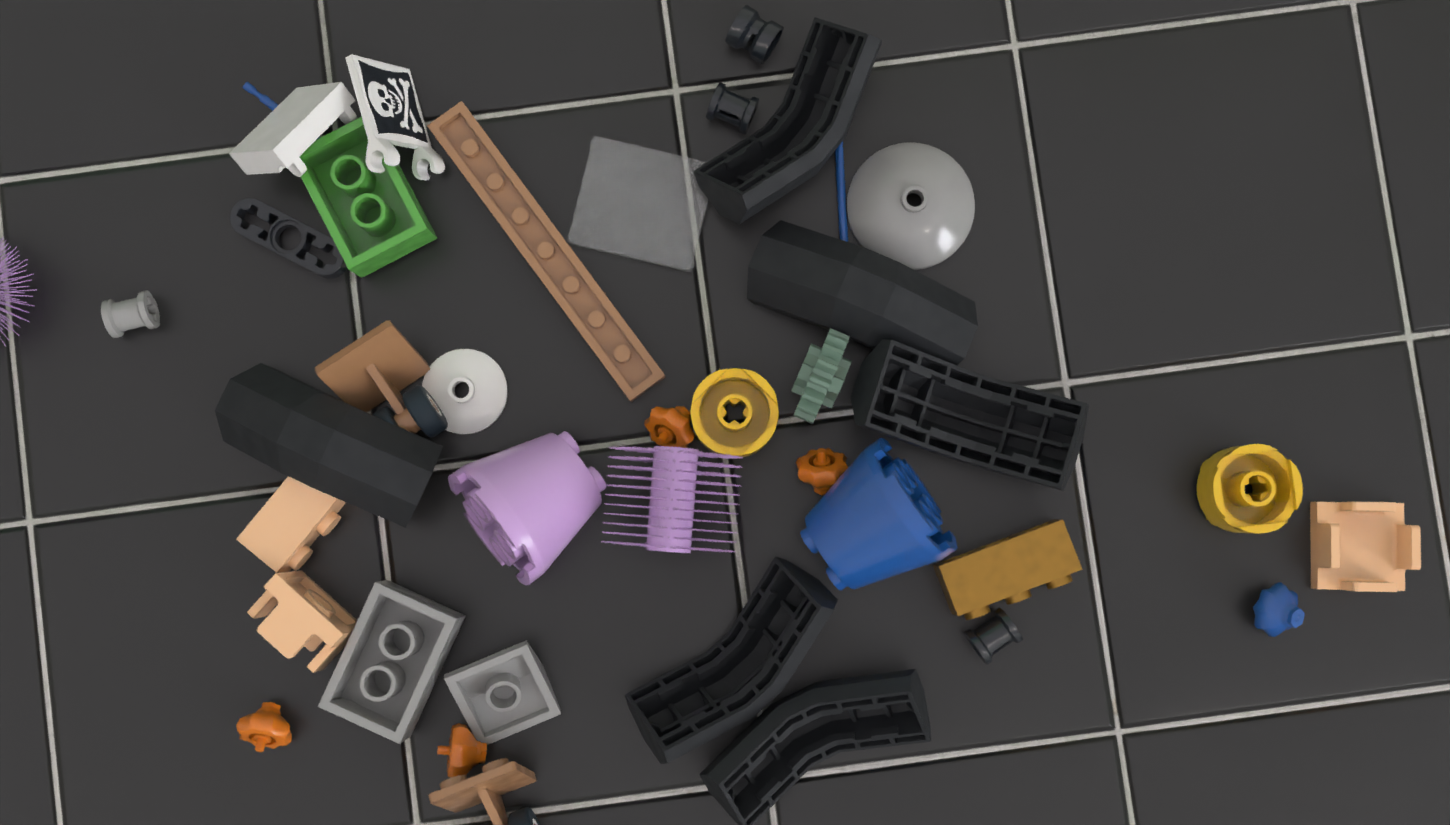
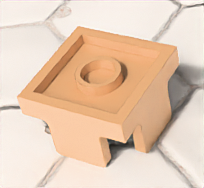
M1310 502L1311 589L1361 592L1405 591V571L1421 569V530L1419 525H1405L1404 503Z
M302 570L275 573L265 584L264 588L266 591L247 613L253 619L267 616L258 626L257 631L287 659L295 657L303 646L312 652L316 651L325 642L326 645L307 666L313 673L321 671L346 646L357 620Z

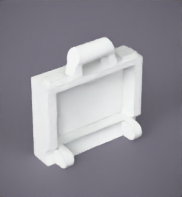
M342 82L297 87L229 154L246 175L280 173L284 168H287L295 176L301 177L307 171V167L300 159V156L338 117L344 124L357 119L356 113L350 107L355 99Z

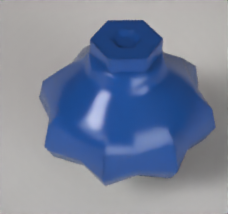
M1281 582L1275 583L1269 589L1261 590L1259 600L1253 606L1255 613L1254 625L1257 629L1264 630L1268 636L1276 637L1285 630H1289L1292 627L1297 628L1303 624L1305 613L1298 607L1297 593L1288 589Z

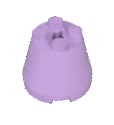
M566 431L559 435L548 433L468 463L448 477L451 491L455 495L462 492L465 498L463 502L464 509L466 510L464 516L478 537L502 566L504 564L509 567L514 565L520 571L516 577L524 585L531 584L546 572L601 505L602 498L600 492L607 487L600 473L592 466L587 468L577 455L580 453V449L573 437Z

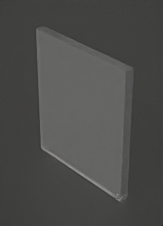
M593 136V140L590 142L591 148L570 232L567 234V243L691 272L695 265L694 258L708 204V198L699 188L693 171L707 162Z

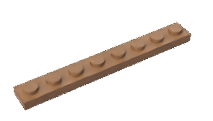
M460 101L427 125L628 399L633 402L663 380L666 376L465 104Z

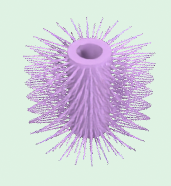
M654 446V448L609 447L615 450L652 453L653 458L608 457L619 460L652 462V468L607 466L627 470L651 471L652 477L607 475L617 478L651 481V487L607 485L650 490V497L605 494L650 499L649 506L606 504L649 508V515L603 513L648 517V525L603 523L648 528L647 534L602 533L647 537L646 543L601 542L646 546V550L691 553V550L736 552L691 547L692 540L737 543L734 541L692 538V530L737 533L693 529V521L732 523L693 519L694 512L738 514L694 510L695 502L739 505L695 500V493L740 496L738 494L696 490V484L741 486L696 481L697 475L741 477L716 472L697 471V466L742 468L723 463L698 462V457L742 459L743 457L718 453H701L702 451L698 449Z

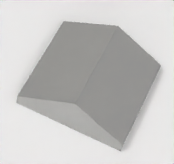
M527 640L444 674V680L474 737L481 743L489 745L561 715L560 706L544 666Z

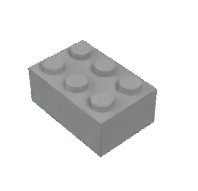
M389 580L375 582L318 707L398 744L411 737L466 615Z

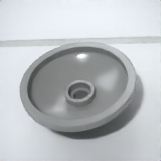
M899 143L874 153L857 170L847 194V219L851 232L860 246L896 260L913 270L925 269L949 258L965 241L974 219V193L965 171L947 153L922 143ZM911 193L919 195L922 200L921 205L917 207L909 205L906 199L907 195Z

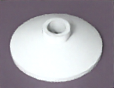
M457 349L441 355L431 364L430 370L425 374L422 386L432 396L444 414L448 423L446 430L455 434H474L490 427L500 417L507 402L508 386L501 367L490 356L473 349ZM461 382H465L469 386V393L464 398H458L455 395V387Z

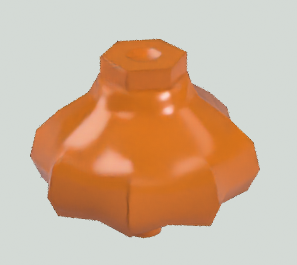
M656 406L651 409L650 417L644 423L650 433L651 440L660 446L688 448L689 443L695 437L694 431L690 426V412L684 406H677L675 408Z
M830 448L809 450L806 455L799 457L796 461L799 480L812 485L814 492L824 495L848 468L846 464L847 457L845 454L835 452Z
M263 702L261 708L254 713L240 718L236 724L239 738L253 744L257 752H264L265 747L276 749L279 746L288 745L292 741V733L289 723L281 716V706L273 702Z
M460 723L453 725L451 728L449 746L438 745L437 755H447L446 771L449 778L466 775L473 766L485 763L487 743L478 741L470 729Z

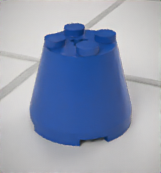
M879 438L859 454L805 516L807 527L800 531L801 537L809 550L814 554L820 552L829 566L826 568L829 579L840 591L847 586L855 590L940 561L956 551L958 547L955 536L950 530L943 533L940 527L943 524V519L940 515L942 511L924 483L905 459L901 460L898 457L893 459L888 451L892 447L884 438Z

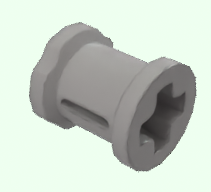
M147 290L139 292L136 298L120 302L108 299L104 300L101 304L103 323L113 338L122 337L127 330L146 326L148 329H155L160 326V313L157 303Z

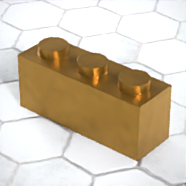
M1053 519L933 564L951 614L956 616L964 614L966 620H971L991 612L989 604L1005 599L1007 605L1023 601L1032 596L1029 589L1046 584L1047 589H1053L1073 581L1071 574L1082 570L1063 519Z

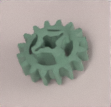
M830 328L822 348L811 343L791 392L801 396L793 416L812 424L821 405L832 409L852 363V360L843 357L850 336Z

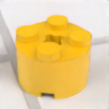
M741 368L718 370L707 376L695 390L690 409L691 423L700 442L711 452L747 457L761 450L773 436L779 419L777 397L767 380L754 371ZM728 404L734 408L739 404L743 405L745 409L742 412V416L745 421L741 424L736 420L727 423L724 420L727 416L724 407Z
M1249 444L1223 449L1204 461L1200 467L1196 491L1199 505L1212 525L1233 533L1260 534L1278 530L1287 523L1286 521L1291 517L1294 510L1298 509L1302 501L1303 484L1298 468L1290 459H1287L1278 452L1277 449L1265 444ZM1245 485H1252V493H1245Z

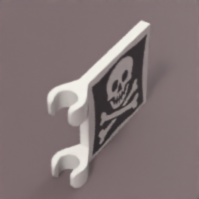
M353 54L346 57L368 138L366 165L368 169L375 173L384 172L385 168L382 165L383 157L384 162L388 166L398 165L400 163V155L393 146L395 145L414 149L412 171L417 179L424 181L430 179L427 171L429 164L431 172L436 174L444 172L445 164L443 159L431 147L410 69Z

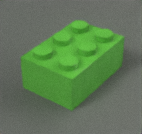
M362 116L317 139L300 156V159L307 167V171L301 176V179L348 270L360 278L438 239L400 165L388 166L384 162L383 157L382 165L385 168L384 172L375 173L368 169L366 165L368 138Z

